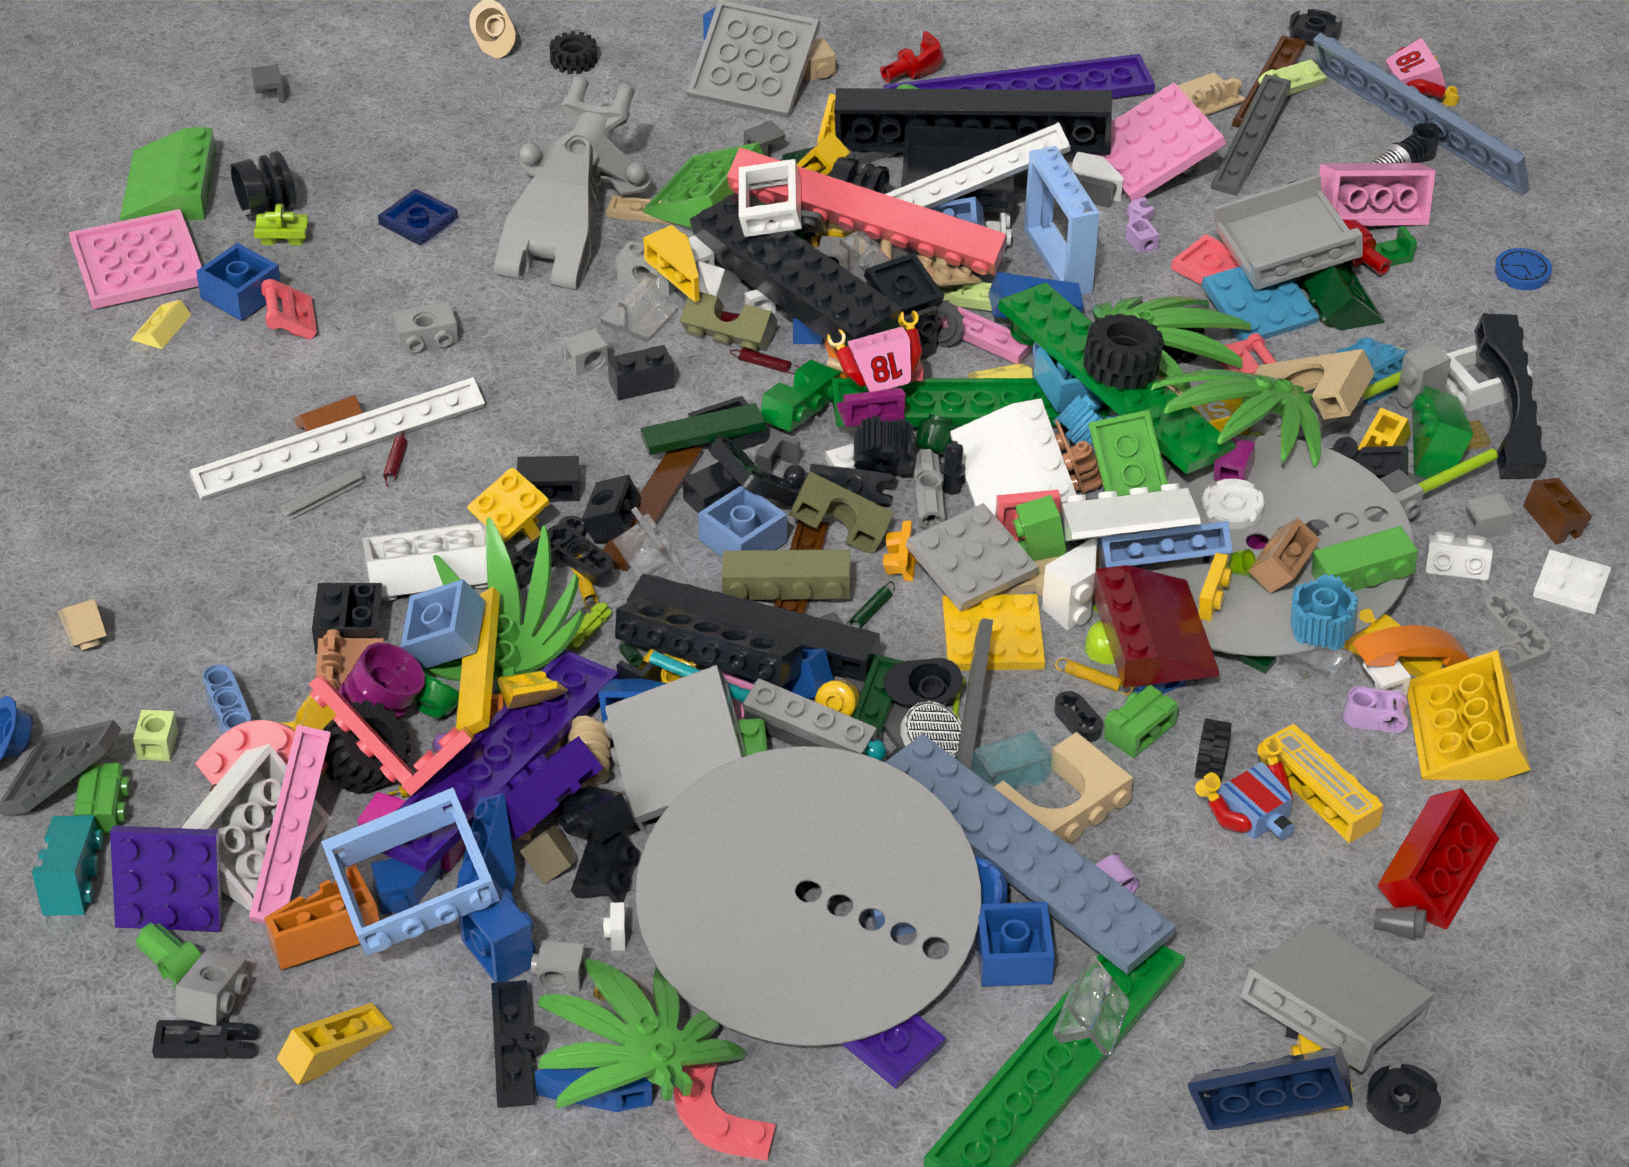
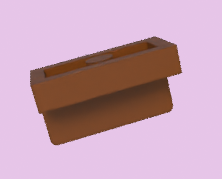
M356 395L301 414L295 417L294 421L298 429L304 428L305 432L362 414V410Z

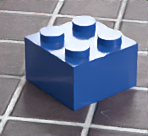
M236 243L196 271L200 298L241 321L266 304L265 296H263L261 291V284L264 280L273 279L281 283L278 264L239 243Z
M492 879L500 901L484 909L459 917L461 941L494 982H507L531 969L532 956L536 952L531 931L534 930V925L527 912H521L516 907L514 898L509 890L502 889Z
M1047 902L981 904L980 915H978L979 924L975 935L981 987L1052 984L1055 955Z

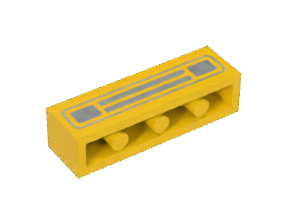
M1294 723L1263 740L1266 742L1267 748L1272 751L1270 739L1273 737L1280 739L1282 750L1277 754L1278 761H1283L1291 790L1348 843L1380 826L1384 805L1378 797L1365 789L1352 774L1344 770L1329 753L1322 750L1307 733L1301 731ZM1260 757L1261 762L1266 765L1269 764L1268 760Z

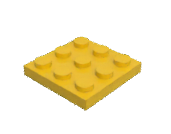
M1037 594L994 595L961 612L947 595H942L947 660L953 661L960 668V671H970L975 636L982 618L993 620L986 670L1045 669Z

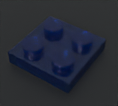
M415 188L379 214L378 222L379 225L421 246L458 218V211L456 208Z

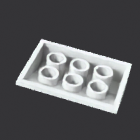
M1041 398L1010 404L950 431L951 440L958 441V444L963 445L964 448L963 463L966 469L963 475L975 507L984 503L995 515L997 495L1059 490L1060 504L1067 503L1068 496L1076 495Z
M1179 483L1160 485L1161 491L1151 493L1148 492V487L1129 489L1130 495L1118 497L1117 491L1098 493L1099 499L1086 500V495L1068 496L1067 503L1060 504L1065 542L1201 524L1189 489H1180Z
M481 522L362 538L369 583H382L381 601H391L396 599L397 595L410 594L412 596L443 586L433 559L434 555H438L460 580L464 579L469 585H473L474 588L488 587L486 526Z
M270 744L245 750L181 827L187 829L219 830L221 891L250 911L287 764ZM316 799L314 800L301 857L332 819Z

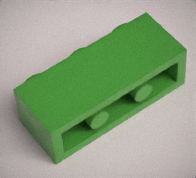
M1402 526L1314 550L1311 574L1315 580L1323 576V574H1327V576L1332 574L1335 578L1339 576L1343 584H1346V588L1350 587L1351 592L1415 574L1418 550Z

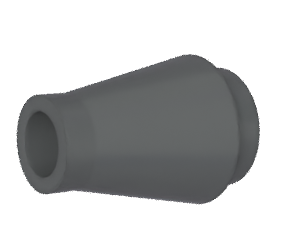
M1418 905L1389 909L1376 908L1374 929L1390 932L1415 940V937L1424 938L1427 911L1418 909Z

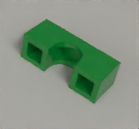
M810 359L795 370L793 387L778 382L763 393L761 414L765 422L788 432L804 424L807 419L820 412L823 407L832 401L831 381L832 378H840L841 372Z

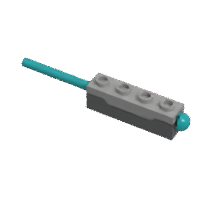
M653 651L649 659L651 664L682 677L701 671L657 651ZM759 678L751 690L743 689L727 682L731 698L743 703L744 719L761 718L764 720L765 733L797 747L842 749L863 754L880 761L886 755V747L881 740L877 739V728Z

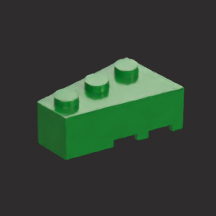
M1425 385L1422 393L1416 395L1412 404L1414 474L1428 479L1459 464L1474 433L1457 396Z

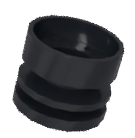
M279 151L270 153L269 158L266 155L259 156L258 168L251 159L231 164L230 172L234 192L242 211L250 209V214L245 215L248 220L256 218L257 214L268 212V202L274 210L276 204H284L286 209L296 206L294 180L286 160Z
M842 156L837 159L830 172V177L882 194L888 193L890 175L887 167H876L874 164L868 163L862 169V164L859 160Z

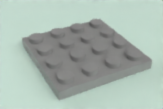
M718 0L687 90L688 96L789 118L820 28L819 19Z

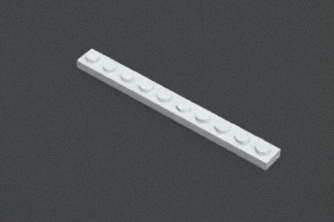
M474 377L191 469L190 476L200 500L203 501L402 435L403 431L405 434L484 407L485 402Z

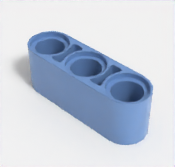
M222 664L208 667L203 673L205 693L221 735L239 724L252 721L251 714L232 670Z

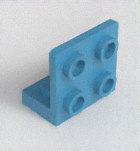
M1370 337L1361 338L1355 344L1335 351V353L1364 349L1375 372L1368 385L1401 371L1404 354L1407 353L1406 350L1394 347L1392 344L1375 341ZM1398 385L1364 400L1363 403L1369 405L1398 390Z

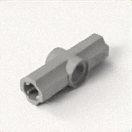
M920 449L915 454L913 470L914 501L917 506L918 526L927 530L945 521L942 492L943 477L940 474L938 454L933 453L931 449Z

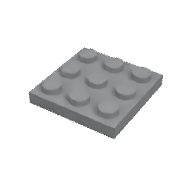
M984 503L907 538V549L960 612L1037 575L1039 568Z

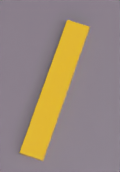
M494 587L479 594L485 600L477 653L462 657L456 728L460 731L466 726L473 735L488 728L490 722L500 593Z

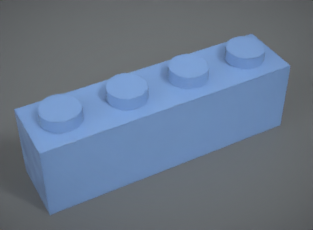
M1229 521L1097 538L1101 568L1215 555V553H1233Z

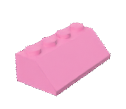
M1420 163L1320 164L1321 190L1342 220H1357L1363 226L1429 225L1436 170Z

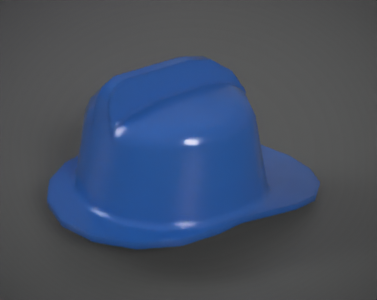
M4 696L0 699V761L3 757H16L28 747L33 726V716L18 709L14 699L9 696Z

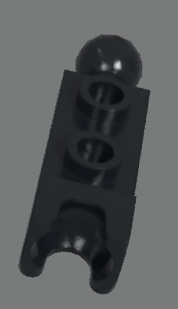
M816 463L810 464L811 472L867 500L881 504H891L893 502V496L883 493L880 489V484L882 481L895 479L896 474L894 472ZM791 465L785 470L783 478L803 485L809 472H806L799 465Z

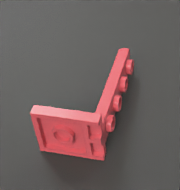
M319 676L309 683L313 689L310 692L312 698L322 708L328 705L337 714L333 719L338 726L346 733L352 730L360 739L356 743L358 747L369 758L375 755L383 763L380 767L383 774L393 783L398 780L410 796L474 737L466 726L460 731L454 726L440 739L438 743L442 747L435 754L429 749L415 762L413 766L416 771L413 772L325 677Z

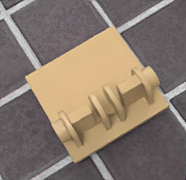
M1215 72L1177 85L1205 116L1242 103L1245 100L1239 94V89L1242 88L1240 79L1232 77L1224 81Z
M917 255L934 282L939 286L981 282V279L972 274V270L965 266L951 265L944 259L936 256L926 257Z

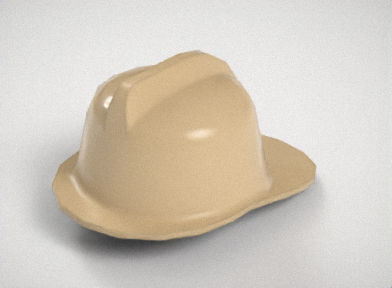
M483 0L472 9L470 28L481 50L499 59L506 56L515 44L516 32L511 17L505 8L494 0Z

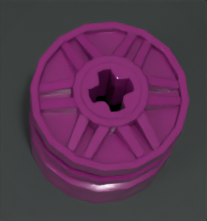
M377 642L368 645L362 652L353 669L340 686L339 693L350 704L357 701L361 704L364 700L371 701L373 706L377 702L381 703L386 711L392 709L396 713L394 717L400 720L424 686L425 675L419 662L406 650L390 643Z

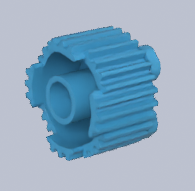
M1078 395L1055 420L1059 421L1060 426L1064 424L1069 431L1065 435L1075 445L1080 441H1086L1093 448L1088 423L1112 417L1107 416L1104 418L1098 412L1101 406L1089 395H1085L1083 398Z
M1323 574L1316 581L1309 580V583L1304 582L1300 586L1296 585L1292 595L1290 619L1295 640L1301 644H1315V647L1321 645L1322 648H1325L1327 646L1331 650L1343 648L1345 640H1349L1356 629L1358 597H1355V592H1351L1350 587L1346 588V584H1343L1339 576L1335 578L1332 574L1330 576Z

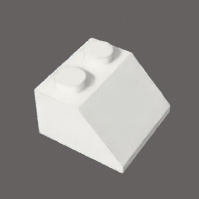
M1093 538L1045 565L1042 610L1066 630L1077 624H1085L1091 616L1097 541Z

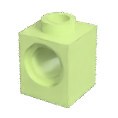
M141 710L133 738L137 760L171 761L178 735L175 711Z

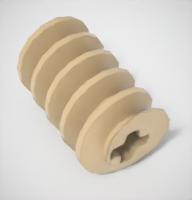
M578 716L572 721V729L569 731V742L579 736L603 767L596 775L580 784L582 786L580 789H583L587 786L601 785L608 780L610 738L607 735L604 723L599 722L593 717Z

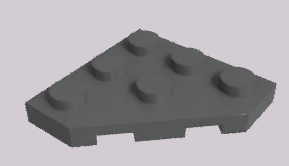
M114 720L41 736L2 797L0 813L6 817L29 812L113 748L114 740L121 731V728Z

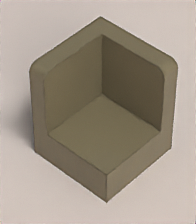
M555 824L528 842L520 850L543 883L549 882L578 859L577 854Z

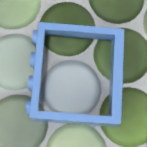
M1057 146L1029 151L1024 231L1055 280L1079 283L1081 295L1093 292L1100 212ZM1054 198L1069 220L1067 243L1053 223Z
M454 788L321 841L354 930L366 956L383 951L389 946L417 937L423 932L442 924L451 923L459 917L484 909L500 901ZM449 804H452V805H453V806H450V807L445 808V809L442 808V807L447 806V805H449ZM456 822L479 880L366 926L344 868ZM342 848L344 849L343 851L334 854L335 851Z

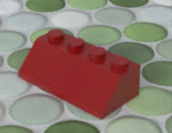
M1462 788L1430 796L1377 886L1394 908L1418 905V909L1427 911V922L1446 930L1497 844L1499 837Z

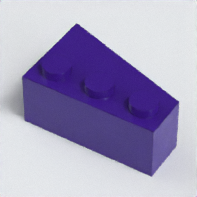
M579 736L547 758L543 753L527 765L530 769L529 772L524 769L509 781L512 785L511 788L505 785L493 794L505 796L511 842L532 829L557 808L564 798L582 787L580 784L603 769L602 765Z

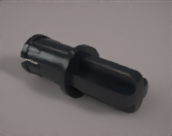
M958 441L946 444L945 459L941 465V472L944 475L943 491L950 495L961 492L962 475L966 469L963 463L964 448L963 445L958 444Z

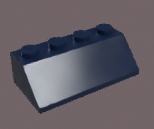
M1341 1047L1325 1048L1316 1052L1295 1056L1288 1055L1280 1059L1259 1063L1251 1062L1233 1068L1215 1069L1210 1072L1196 1074L1188 1083L1190 1094L1207 1130H1220L1353 1105L1350 1070Z

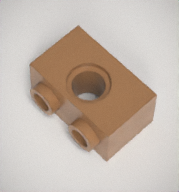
M1297 518L1275 531L1248 572L1269 593H1272L1294 580L1320 539Z

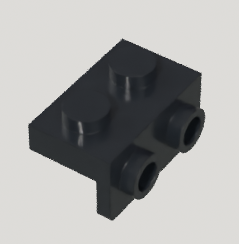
M622 831L603 842L588 839L571 888V892L576 898L584 899L607 894L614 903L624 902L639 853Z

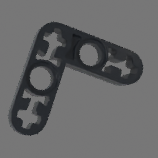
M718 435L710 447L711 453L745 489L754 494L793 506L802 487L801 484L761 471L736 443L724 436Z
M558 524L548 529L551 546V566L561 559L594 584H605L614 578L616 571L609 554L566 524ZM540 536L511 557L519 589L531 582L535 561H531L530 558L537 554ZM578 551H588L583 557H573Z

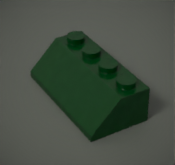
M1348 261L1302 275L1298 279L1302 287L1311 293L1308 297L1316 308L1321 310L1319 316L1329 327L1334 325L1342 331L1385 322Z

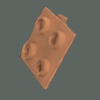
M1055 420L1059 433L1054 435L1060 451L1065 450L1066 452L1062 454L1068 472L1073 471V474L1069 476L1075 492L1081 491L1082 495H1086L1085 492L1099 490L1102 480L1092 445L1086 441H1080L1075 446L1069 448L1059 421Z
M328 630L323 638H318L316 678L319 676L325 677L339 692L340 686L366 647L377 642L384 643V639L342 638L338 630Z

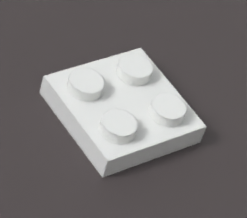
M1550 550L1535 586L1533 597L1595 615L1610 575L1611 567Z

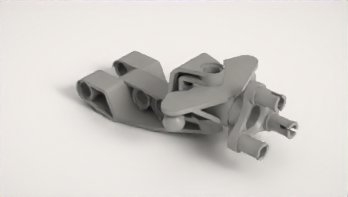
M574 76L568 95L564 97L561 105V110L575 124L573 131L542 149L534 143H526L520 148L519 156L522 169L534 178L506 216L495 259L494 271L499 276L524 280L522 277L525 272L528 273L533 256L553 259L555 261L551 274V283L549 282V284L578 290L577 285L583 281L591 256L589 207L600 209L602 181L612 183L620 196L646 191L651 185V178L642 163L632 162L611 142L613 129L628 122L630 116L629 107L635 90L629 85L620 84L617 87L613 104L610 103L609 107H607L608 103L604 102L601 104V107L593 106L583 102L589 81L583 77Z

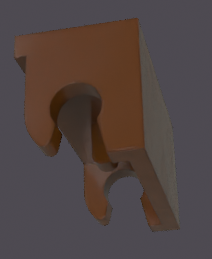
M1559 478L1534 480L1523 504V507L1555 545L1564 543L1568 533L1572 530L1574 531L1571 533V536L1574 539L1579 538L1587 522L1592 518L1591 514Z

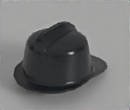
M944 658L911 660L896 663L890 667L884 676L883 686L887 695L893 701L902 705L915 706L917 703L931 701L945 706L958 694L962 686L963 676L960 668L953 661Z

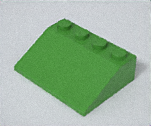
M184 128L134 150L120 221L177 209L181 210L184 220H205L216 157L213 128Z
M756 142L692 155L642 210L643 213L657 219L692 228L690 218L696 216L702 210L717 204L725 197L734 194L732 189L729 188L727 175L739 148L764 155L759 143Z

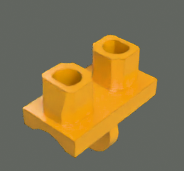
M902 521L901 531L886 533V547L888 553H891L884 554L883 557L886 574H902L904 581H914L916 562L920 564L906 547L907 538L913 536L912 521Z

